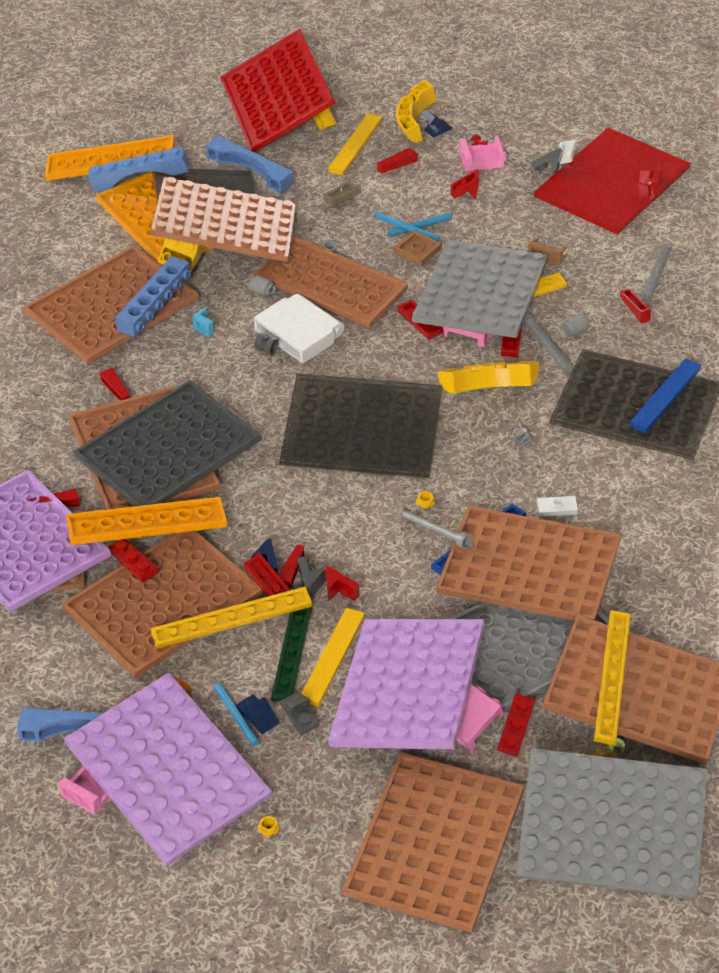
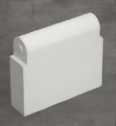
M294 294L288 299L285 297L254 317V326L257 332L267 334L268 337L277 338L279 340L278 347L301 363H305L334 344V340L341 336L344 331L343 323L300 294Z

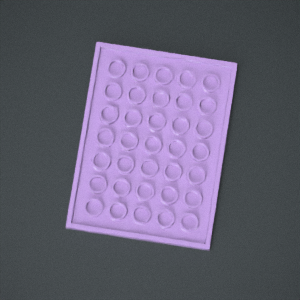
M29 470L0 484V603L9 612L111 556L110 550L102 542L70 545L66 514H72V512ZM39 496H48L52 501L39 503ZM37 497L35 501H29L30 498Z
M365 619L328 739L329 746L455 750L485 628L484 619Z
M170 673L162 676L64 738L65 744L166 866L272 795L270 788Z

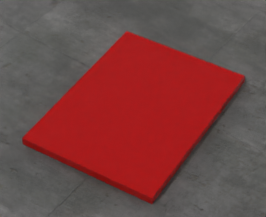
M301 29L294 31L220 77L252 152L258 151L336 104Z
M607 128L573 157L572 162L565 164L534 191V197L618 235L690 168L691 163L611 128ZM656 162H662L657 195H650L651 188H648V184L639 183L640 170Z

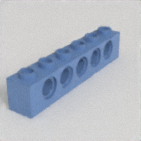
M171 256L115 317L117 331L134 338L139 332L143 331L147 323L172 298V295L181 288V285L190 278L189 262Z

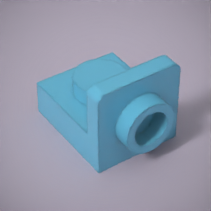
M203 308L193 315V329L210 338L214 334L213 321L208 318L207 309Z

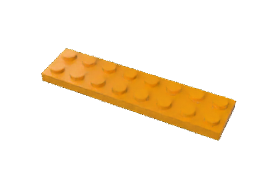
M174 135L48 154L45 178L47 181L88 175L90 167L95 165H104L126 158L175 148Z
M221 497L66 514L70 545L227 527V519Z

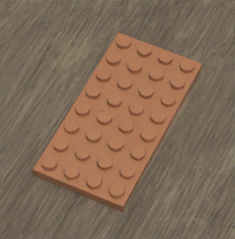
M295 236L290 241L287 262L268 259L254 272V277L260 275L273 281L277 289L291 295L300 294L313 304L367 328H370L408 289V284Z

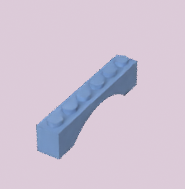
M219 135L205 145L207 158L217 163H232L249 167L263 176L268 184V188L283 193L294 184L293 171Z
M183 147L171 148L170 150L126 158L104 165H95L90 167L88 179L94 192H102L112 188L120 179L137 172L156 171L172 176L187 173L189 170V160Z
M22 708L17 725L19 740L40 742L60 733L76 731L102 715V713Z

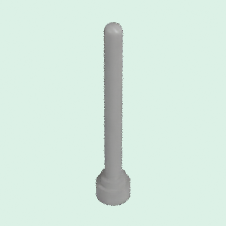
M408 511L402 513L403 518L454 540L456 545L462 549H469L473 543V537L468 533L453 532Z

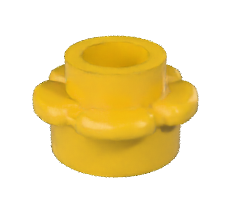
M428 491L419 493L416 499L417 505L424 509L434 506L433 494Z
M265 816L260 820L258 831L265 837H271L279 832V823L274 817Z

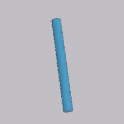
M376 212V219L410 232L415 230L436 241L439 240V235Z
M446 213L414 222L410 225L422 228L450 220L452 215L451 213ZM397 227L387 232L389 236L408 231Z
M216 683L213 686L251 745L259 744L258 738L221 683Z

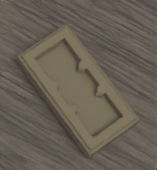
M347 181L323 194V199L334 207L359 194V188Z

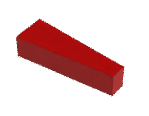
M409 147L378 162L377 171L382 174L417 162L418 154Z
M632 290L620 291V298L640 323L651 320V309Z
M113 367L100 373L101 382L119 401L130 398Z
M77 489L53 493L66 507L80 506ZM39 496V503L52 501L48 496ZM37 497L30 498L29 501L33 502Z
M296 545L278 573L289 589L292 588L298 573V558L304 557L305 554L304 546Z

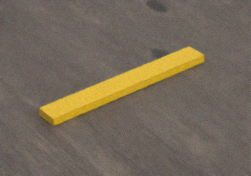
M305 586L151 628V634L156 649L309 608L312 607V601Z
M610 610L594 741L615 746L631 614Z

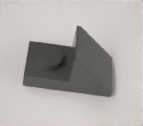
M558 148L531 162L534 170L542 171L550 163L554 173H556L562 159L563 150Z
M306 557L298 558L299 575L303 587L306 586L311 599L325 583L326 571L325 568L312 570L311 564H307Z
M297 692L281 700L279 703L301 736L319 727V722L309 708L310 699Z

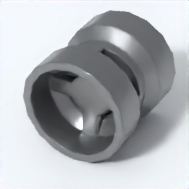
M259 333L256 337L254 348L259 351L264 350L267 354L273 355L278 349L279 340L275 337H268L267 334Z

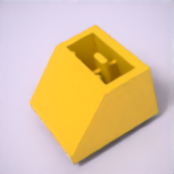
M166 238L158 263L164 265L173 256L188 261L192 271L201 258L204 246Z

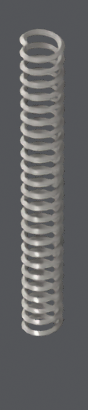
M668 243L662 245L642 294V299L646 302H650L672 249V246Z
M532 315L526 316L523 322L552 358H554L559 367L567 374L573 368V365H571L569 360L539 326Z

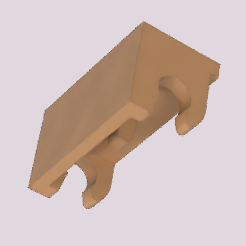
M536 236L529 242L528 252H540L548 255L549 263L560 266L567 256V252H565L567 246H562L559 250L537 242L539 237Z

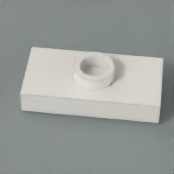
M576 140L560 142L559 148L563 150L560 164L573 161L577 147Z
M575 496L537 498L539 517L578 515Z

